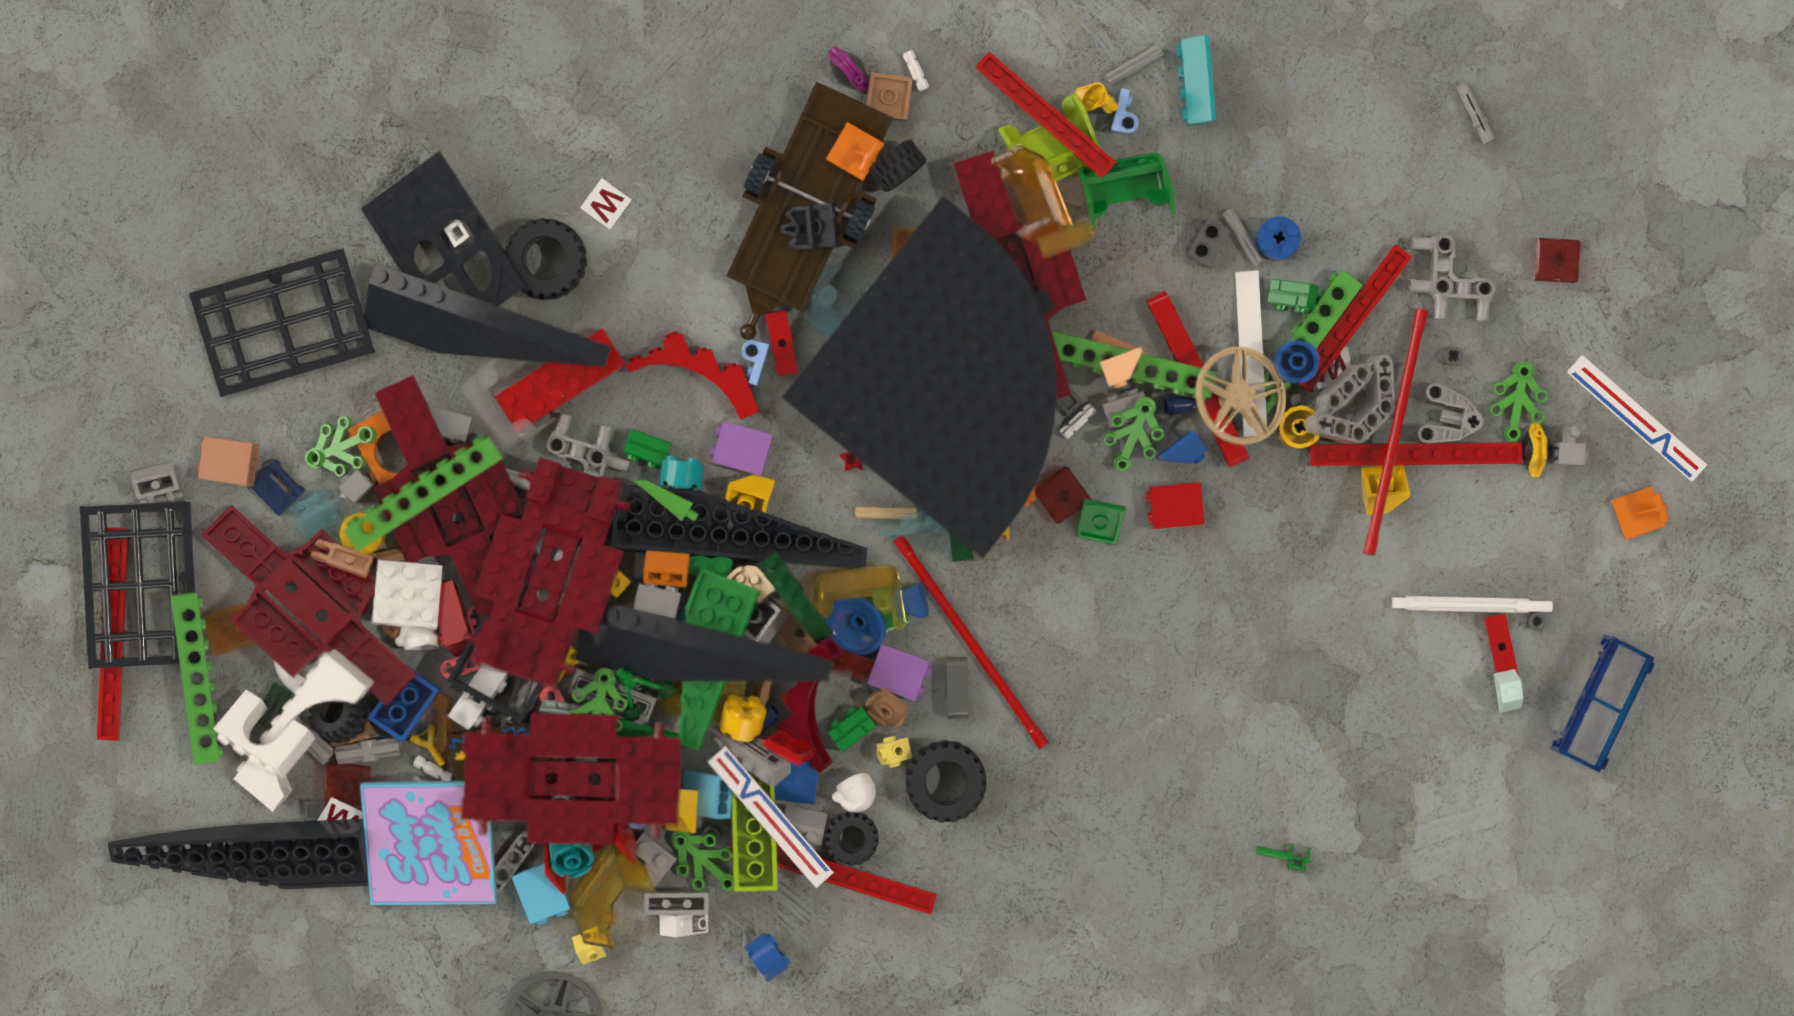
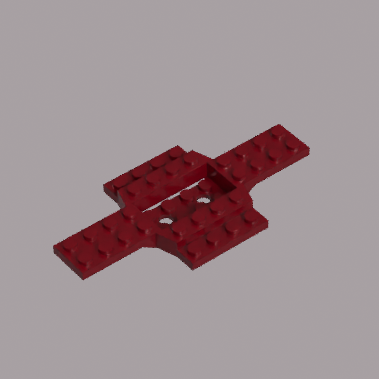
M994 150L953 163L970 218L991 235L1006 253L1012 255L1013 261L1035 295L1036 291L1019 240L1020 236L1022 237L1038 291L1044 289L1055 305L1053 309L1043 316L1050 334L1054 353L1057 399L1072 395L1048 320L1064 308L1087 300L1061 219L1043 225L1017 224Z
M414 375L374 393L407 462V465L392 479L373 487L380 505L384 504L382 500L393 493L396 496L401 493L400 488L410 481L412 484L417 483L414 472L421 470V475L429 470L432 473L438 469L436 465L447 458L449 461L456 457L454 453L461 448L466 447L468 450L474 446L473 442L456 445L447 444ZM473 451L471 454L474 462L482 461L483 456L481 452ZM502 459L432 504L449 539L448 544L430 506L392 529L408 563H414L425 557L450 554L480 620L484 613L490 616L494 604L492 601L474 595L492 543L490 535L497 529L501 514L515 517L525 512ZM455 463V466L453 465L455 473H464L465 468L462 463ZM419 486L417 488L418 495L421 497H425L421 487ZM400 498L399 505L404 509H408L410 501L407 498ZM384 509L387 520H391V511ZM454 513H463L465 521L462 524H456L453 521ZM520 600L518 601L517 609H519L522 606Z
M231 504L201 534L205 540L255 585L246 605L231 621L293 679L307 664L310 665L318 661L323 653H329L334 649L374 681L369 691L385 706L416 677V674L361 623L370 604L369 601L375 596L376 578L370 572L367 578H363L311 557L312 551L327 556L330 552L319 548L316 545L317 539L332 544L333 542L337 543L322 528L306 544L286 554ZM293 563H295L305 574H303ZM306 575H308L317 585H315ZM295 582L298 586L296 592H286V584ZM318 586H320L330 597H328ZM265 591L270 592L321 640V644L273 601ZM331 598H333L343 609H341ZM320 610L328 612V619L324 622L316 619V614Z

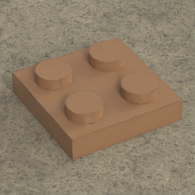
M871 72L866 105L894 117L893 119L907 121L913 78Z

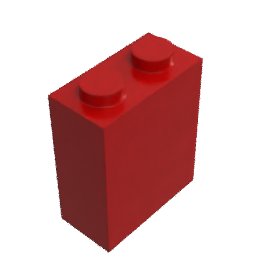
M1201 482L1148 487L1149 491L1145 492L1146 504H1150L1151 510L1150 513H1147L1148 525H1152V529L1205 524Z

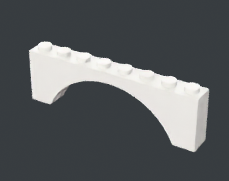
M334 649L329 653H323L317 661L319 663L318 667L311 669L306 675L308 679L306 683L298 686L294 692L296 696L293 700L290 699L282 708L284 712L281 716L277 715L271 722L273 727L270 731L266 730L259 739L261 741L259 745H266L275 741L292 720H296L303 710L313 704L329 700L357 702L363 698L374 681L337 650ZM249 759L247 762L243 761L236 770L238 774L234 780L272 812L280 807L292 792L287 775L284 778L278 775L272 776L264 770V766L261 764L256 766Z

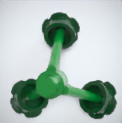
M622 668L616 672L626 692L628 705L623 710V718L628 721H636L643 714L640 705L632 702L630 689L641 690L643 686H649L660 690L659 696L663 697L664 700H667L668 697L672 698L676 686L673 685V681H663L662 685L649 682L648 678L633 675Z

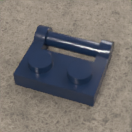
M276 459L255 479L254 486L250 487L280 516L306 489L302 485L299 486ZM273 472L293 491L290 496L270 476Z

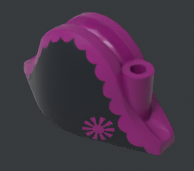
M832 47L828 53L836 80L842 85L861 93L867 92L869 84L865 66L861 59L852 53Z

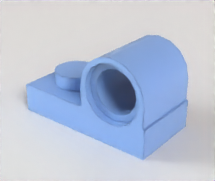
M1122 88L1120 90L1117 102L1118 109L1115 111L1110 132L1130 135L1138 127V118L1135 114L1125 111V108H1130L1132 96H1129L1130 90ZM1126 118L1133 121V128H1124L1122 121Z
M750 340L743 345L742 354L745 359L755 362L754 367L749 366L746 378L750 379L749 384L758 386L769 350V344ZM750 345H755L758 348V353L754 357H750L746 353V349Z

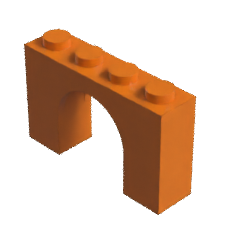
M383 411L348 429L350 432L349 438L356 436L358 430L363 426H371L376 430L377 437L374 442L360 443L357 446L361 451L359 456H363L366 459V464L368 463L372 470L369 472L372 480L379 484L392 479L398 474L386 470L380 464L377 457L379 441L384 435L392 431ZM421 470L414 472L417 481H420L418 476H420Z

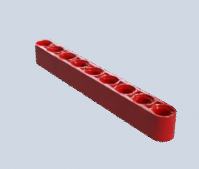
M1164 290L1146 299V303L1175 361L1202 368L1204 365L1167 292ZM1189 376L1187 379L1188 386L1195 388L1198 378ZM1212 393L1211 398L1206 397V400L1203 401L1206 411L1214 423L1222 407L1219 404V395ZM1228 413L1225 415V417L1219 424V429L1224 424V421L1228 418ZM1230 421L1223 432L1240 438L1232 421ZM1211 431L1230 468L1249 459L1244 445L1227 442Z

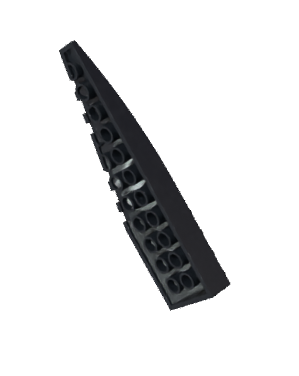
M377 263L369 281L364 313L367 327L436 353L606 367L612 347Z
M623 484L624 487L619 500L630 502L631 504L628 511L616 508L613 517L611 548L621 551L689 554L691 557L698 555L708 558L727 557L731 560L762 562L777 552L785 564L866 569V547L794 524L761 511L751 510V508L744 505H737L703 491L664 488L691 501L693 505L690 509L699 514L695 521L686 516L681 521L640 486Z
M612 602L607 603L597 634L579 628L576 660L614 670L622 668L633 675L655 681H828L834 661L681 620L636 610Z
M363 819L217 826L108 842L111 862L133 866L143 864L150 866L152 869L159 870L162 867L172 869V872L181 873V871L192 872L191 875L222 880L232 878L241 883H247V881L258 882L259 885L267 887L271 884L279 886L280 889L369 886Z

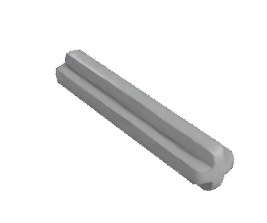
M1159 45L1152 47L1106 74L1107 82L1110 85L1116 83L1162 56L1163 50Z
M1231 208L1223 213L1224 219L1252 264L1257 266L1264 261L1263 257L1234 210Z

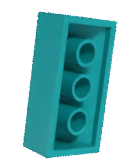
M1209 35L1181 39L1180 45L1176 46L1177 58H1181L1178 76L1179 79H1183V88H1180L1181 101L1184 100L1185 109L1181 110L1182 121H1186V127L1212 125L1216 120Z

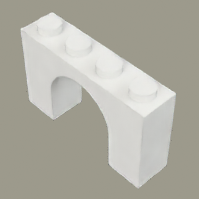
M245 690L213 728L218 735L217 739L225 746L228 744L233 746L232 749L239 755H247L248 759L256 766H259V764L264 766V770L270 775H278L284 778L315 738L308 728L292 720L275 741L266 745L250 743L249 737L253 726L268 708L262 699Z

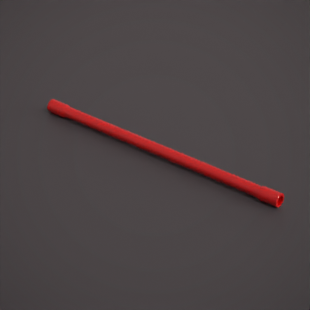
M1416 308L1413 330L1369 532L1363 549V554L1375 556L1383 513L1422 334L1427 321L1428 310Z
M904 535L893 541L894 545L901 555L906 558L1028 731V735L1038 749L1047 745L1049 741L1043 732L1033 722L916 556Z

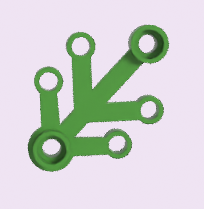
M1527 361L1518 362L1513 368V374L1504 381L1494 384L1492 388L1495 395H1503L1506 392V388L1517 382L1516 390L1489 407V413L1492 416H1499L1502 414L1503 409L1513 403L1510 426L1503 431V438L1509 443H1515L1521 438V431L1518 427L1522 404L1530 414L1533 423H1541L1545 418L1544 413L1536 409L1525 393L1527 384L1533 391L1534 399L1537 402L1542 403L1548 399V393L1545 390H1541L1534 380V368ZM1522 368L1527 369L1525 376L1520 373ZM1497 385H1501L1503 387V391L1501 393H1498L1496 391ZM1542 392L1545 395L1543 400L1538 399V393ZM1494 406L1499 407V412L1497 414L1493 413L1492 408ZM1536 413H1539L1541 415V419L1539 421H1536L1534 419V415ZM1514 430L1516 432L1515 438L1510 437V431Z
M1141 397L1135 402L1133 408L1121 413H1114L1111 416V423L1115 427H1121L1124 424V420L1136 416L1134 423L1104 434V443L1108 446L1114 445L1117 439L1129 435L1122 452L1114 457V467L1119 471L1129 469L1131 465L1130 454L1137 437L1144 448L1145 458L1153 459L1156 456V448L1151 445L1142 426L1145 418L1152 429L1151 437L1156 441L1164 437L1163 428L1158 425L1153 415L1156 410L1155 402L1149 397ZM1145 405L1149 407L1146 411L1141 409ZM1117 417L1122 419L1120 422L1114 421ZM1160 431L1161 434L1159 436H1155L1154 432ZM1108 436L1114 437L1112 441H1108L1106 438ZM1149 449L1154 451L1152 454L1146 453ZM1124 461L1126 465L1120 466L1119 462Z
M342 416L338 419L336 432L331 424L321 426V434L316 447L311 448L306 453L305 461L313 469H319L323 466L333 471L336 476L344 477L349 472L348 466L346 464H336L327 458L334 455L352 464L355 469L364 468L366 459L363 456H354L344 450L360 443L374 442L377 437L376 430L371 426H363L358 430L356 436L342 441L346 429L352 426V419ZM344 420L347 421L346 426L343 425ZM327 427L329 428V433H328V434L326 433V428H327ZM334 435L330 447L324 449L328 437ZM358 459H360L361 462L359 466L357 465ZM340 467L343 468L342 474L339 471Z
M602 668L595 673L593 682L582 689L574 690L572 693L573 699L577 702H582L586 695L598 689L596 698L577 710H571L568 714L576 712L577 714L586 715L593 710L592 715H601L602 712L604 715H615L605 700L606 691L615 701L614 707L619 711L625 710L627 708V701L620 696L614 686L615 674L610 669ZM607 675L608 681L602 683L601 676ZM581 691L583 693V697L578 700L576 699L575 694L576 692ZM619 700L624 701L625 705L623 708L617 707ZM618 719V722L620 723L618 731H620L623 727V723L621 720Z
M675 831L671 836V843L674 848L678 849L679 865L676 868L677 874L679 876H686L690 872V866L687 863L688 851L693 856L695 879L692 882V886L695 890L700 891L706 885V880L703 877V866L720 880V885L724 890H733V873H725L709 859L721 858L723 861H728L732 857V849L730 847L698 849L694 844L704 843L708 847L714 846L717 842V836L714 833L691 835L687 832ZM707 837H712L714 842H708ZM678 838H683L684 843H679ZM723 851L729 852L730 856L725 857ZM684 866L687 872H682L680 867ZM725 880H730L732 885L727 886ZM696 881H701L702 886H697Z

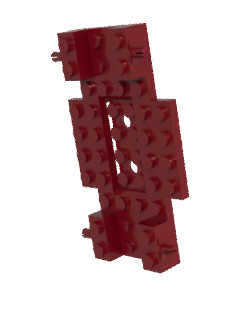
M539 457L537 466L532 473L522 469L518 473V478L528 480L530 484L526 496L528 503L523 518L519 520L501 514L474 594L476 597L494 602L489 619L484 621L478 636L465 632L463 641L475 644V650L471 659L475 664L557 689L562 671L575 674L574 670H576L577 666L565 662L576 629L580 628L592 633H598L624 554L623 551L604 546L616 508L628 511L631 503L619 500L624 487L621 481L601 475L596 477L564 467L559 462ZM543 529H547L539 555L536 558L532 576L529 579V585L523 598L521 609L519 610L517 609V604ZM582 540L556 620H553L579 541ZM554 549L562 550L563 556L560 560L556 561L551 558V552ZM542 589L549 591V598L546 601H540L537 597L538 592Z
M531 713V735L497 734L491 731V718H482V731L464 733L465 778L464 798H462L461 820L479 822L478 835H482V833L487 835V822L494 820L528 821L527 843L614 845L615 823L646 824L652 826L651 840H655V832L656 840H660V827L679 825L682 739L663 736L664 723H660L659 731L658 722H655V735L617 737L618 715ZM531 756L616 758V763L531 761ZM549 772H554L558 776V781L553 785L546 782V775ZM593 773H597L601 777V781L597 786L591 785L588 780L589 776ZM530 795L615 797V802L530 799Z

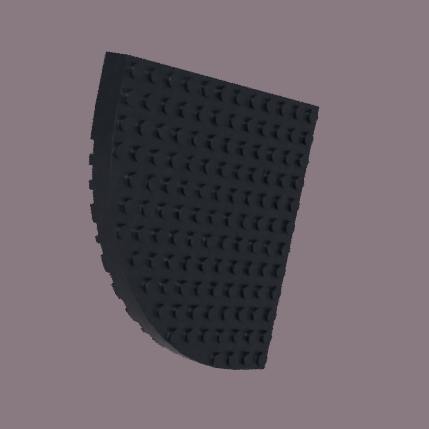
M942 196L781 398L983 559L1020 512L1040 476L1049 451L1055 424L1057 403L1056 365L1052 342L1043 312L1030 285L1016 263L980 225Z

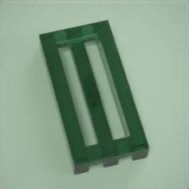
M273 682L263 701L266 707L275 690L277 689L279 692L265 719L260 718L258 720L260 724L270 729L273 726L268 721L283 693L286 696L275 717L282 715L284 711L282 709L283 706L290 700L293 694L292 691L278 685L276 682Z

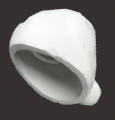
M401 626L400 635L395 639V644L398 647H403L404 650H435L439 648L440 644L438 629Z
M868 773L853 775L837 785V791L832 794V799L840 803L842 808L848 812L859 813L865 811L874 802L876 794L875 782Z

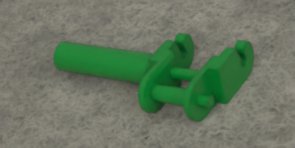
M1290 843L1288 852L1257 846L1256 854L1282 860L1288 859L1289 864H1286L1288 871L1293 868L1300 870L1303 874V871H1306L1305 863L1308 864L1311 847L1307 848L1306 856L1303 858L1292 855L1293 843ZM1293 859L1302 861V865L1292 864Z

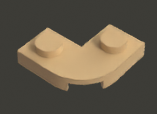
M740 566L727 576V578L760 590L757 599L759 603H763L776 591L764 571L755 566Z

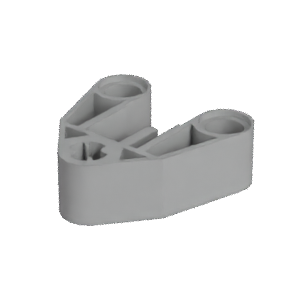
M1431 383L1425 387L1424 397L1427 401L1441 404L1442 406L1462 409V411L1458 413L1442 409L1439 422L1458 425V429L1445 426L1421 425L1415 432L1418 442L1428 444L1457 441L1482 427V416L1466 397L1440 383ZM1432 387L1439 389V396L1436 399L1430 395ZM1471 416H1473V420L1476 421V425H1472V427L1471 424L1467 422L1468 419L1472 418ZM1424 428L1429 429L1431 432V437L1428 440L1423 439L1421 436Z

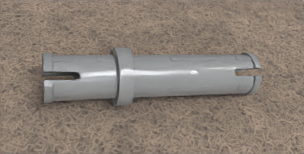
M1468 82L1455 87L1473 121L1472 126L1477 129L1483 144L1496 139L1487 122L1489 120L1484 116Z

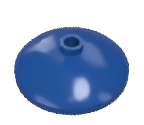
M846 595L835 600L827 610L825 620L834 632L831 634V637L843 651L854 655H866L875 651L884 641L886 635L885 618L880 609L870 600L858 595Z

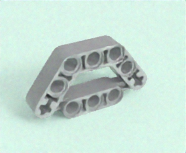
M1385 354L1370 356L1365 364L1348 366L1318 395L1316 402L1319 409L1305 420L1307 432L1346 444L1365 442L1395 411L1394 372L1391 357ZM1366 384L1368 403L1350 421L1331 416L1336 410L1341 409Z

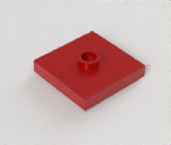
M779 730L767 737L762 744L764 747L798 766L814 757L817 751L815 748L783 730Z

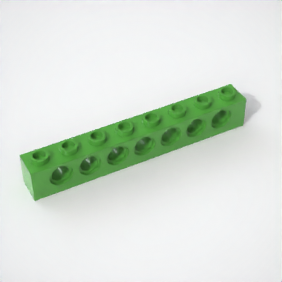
M1343 270L1339 271V273L1334 272L1327 281L1330 283L1326 290L1322 289L1318 293L1315 310H1307L1306 314L1302 315L1305 319L1301 324L1297 323L1290 332L1292 337L1288 342L1300 339L1310 343L1316 349L1363 285ZM1334 288L1341 290L1342 297L1340 300L1332 297V290ZM1322 305L1327 306L1330 310L1327 317H1323L1319 313ZM1309 322L1316 324L1317 331L1315 334H1310L1307 331V324ZM1284 340V341L1282 342V344L1279 346V348H1280L1283 344L1287 343V341ZM1293 357V366L1297 365L1298 367H1300V358L1295 359ZM1268 370L1264 373L1265 382H1269V376L1271 375ZM1283 380L1284 387H1285V391H1286V389L1288 388V386H1289L1291 383H1288V382H1286V381ZM1275 385L1265 386V392L1276 389ZM1277 393L1267 396L1266 416L1278 401Z
M1052 330L1061 363L1062 360L1069 361L1072 367L1082 369L1084 365L1091 367L1090 371L1103 374L1100 362L1105 361L1107 355L1110 354L1116 357L1132 351ZM1066 344L1073 345L1075 352L1072 356H1067L1064 353ZM1087 349L1095 352V359L1093 361L1085 359L1084 353ZM1142 353L1136 370L1132 374L1131 381L1138 384H1144V381L1153 383L1152 387L1162 390L1165 389V386L1173 388L1174 393L1185 395L1186 392L1193 393V397L1196 398V387L1188 386L1187 379L1189 376L1198 378L1202 368ZM1148 365H1153L1157 368L1155 377H1149L1146 374ZM1173 370L1178 374L1176 382H1169L1167 380L1166 374L1168 371ZM1209 370L1207 375L1216 378L1218 372ZM1205 378V381L1215 385V382ZM1203 386V400H1206V397L1211 398L1213 392Z
M482 435L472 441L474 446L468 450L466 447L461 448L454 453L456 457L451 461L446 458L436 465L438 469L431 473L427 470L418 476L420 481L412 484L410 481L400 488L402 492L395 496L392 493L382 500L384 504L378 508L373 505L365 510L364 513L366 515L361 519H358L356 516L346 523L348 527L344 529V532L356 550L360 551L501 460L504 456L489 435L485 438ZM473 451L481 452L483 456L481 462H474L472 460L471 454ZM455 463H462L465 468L464 473H455L453 465ZM436 475H444L447 480L446 484L443 486L438 485L435 482ZM419 486H425L428 489L427 497L418 495L417 488ZM400 498L409 499L410 507L408 509H404L399 505ZM382 510H390L392 519L384 520L381 516ZM365 521H371L374 524L372 532L364 530L363 523Z
M197 592L171 595L193 764L218 762L219 756L223 755L222 744L217 743V733L213 729L218 724V722H214L213 714L217 713L216 701H211L210 694L214 693L213 680L208 679V672H212L210 659L205 657V651H209L208 640L203 638L202 630H206L205 618L200 617L199 609H203L202 596H197ZM191 609L195 612L192 620H185L182 617L185 610ZM190 630H194L198 634L197 639L194 641H188L185 638L186 633ZM193 651L201 655L197 662H191L188 659V655ZM196 672L203 675V680L200 683H194L191 680V676ZM199 693L204 694L206 701L202 704L195 703V695ZM199 715H207L209 717L208 723L205 725L198 724L197 717ZM204 735L212 738L211 743L207 746H203L199 742L200 738Z

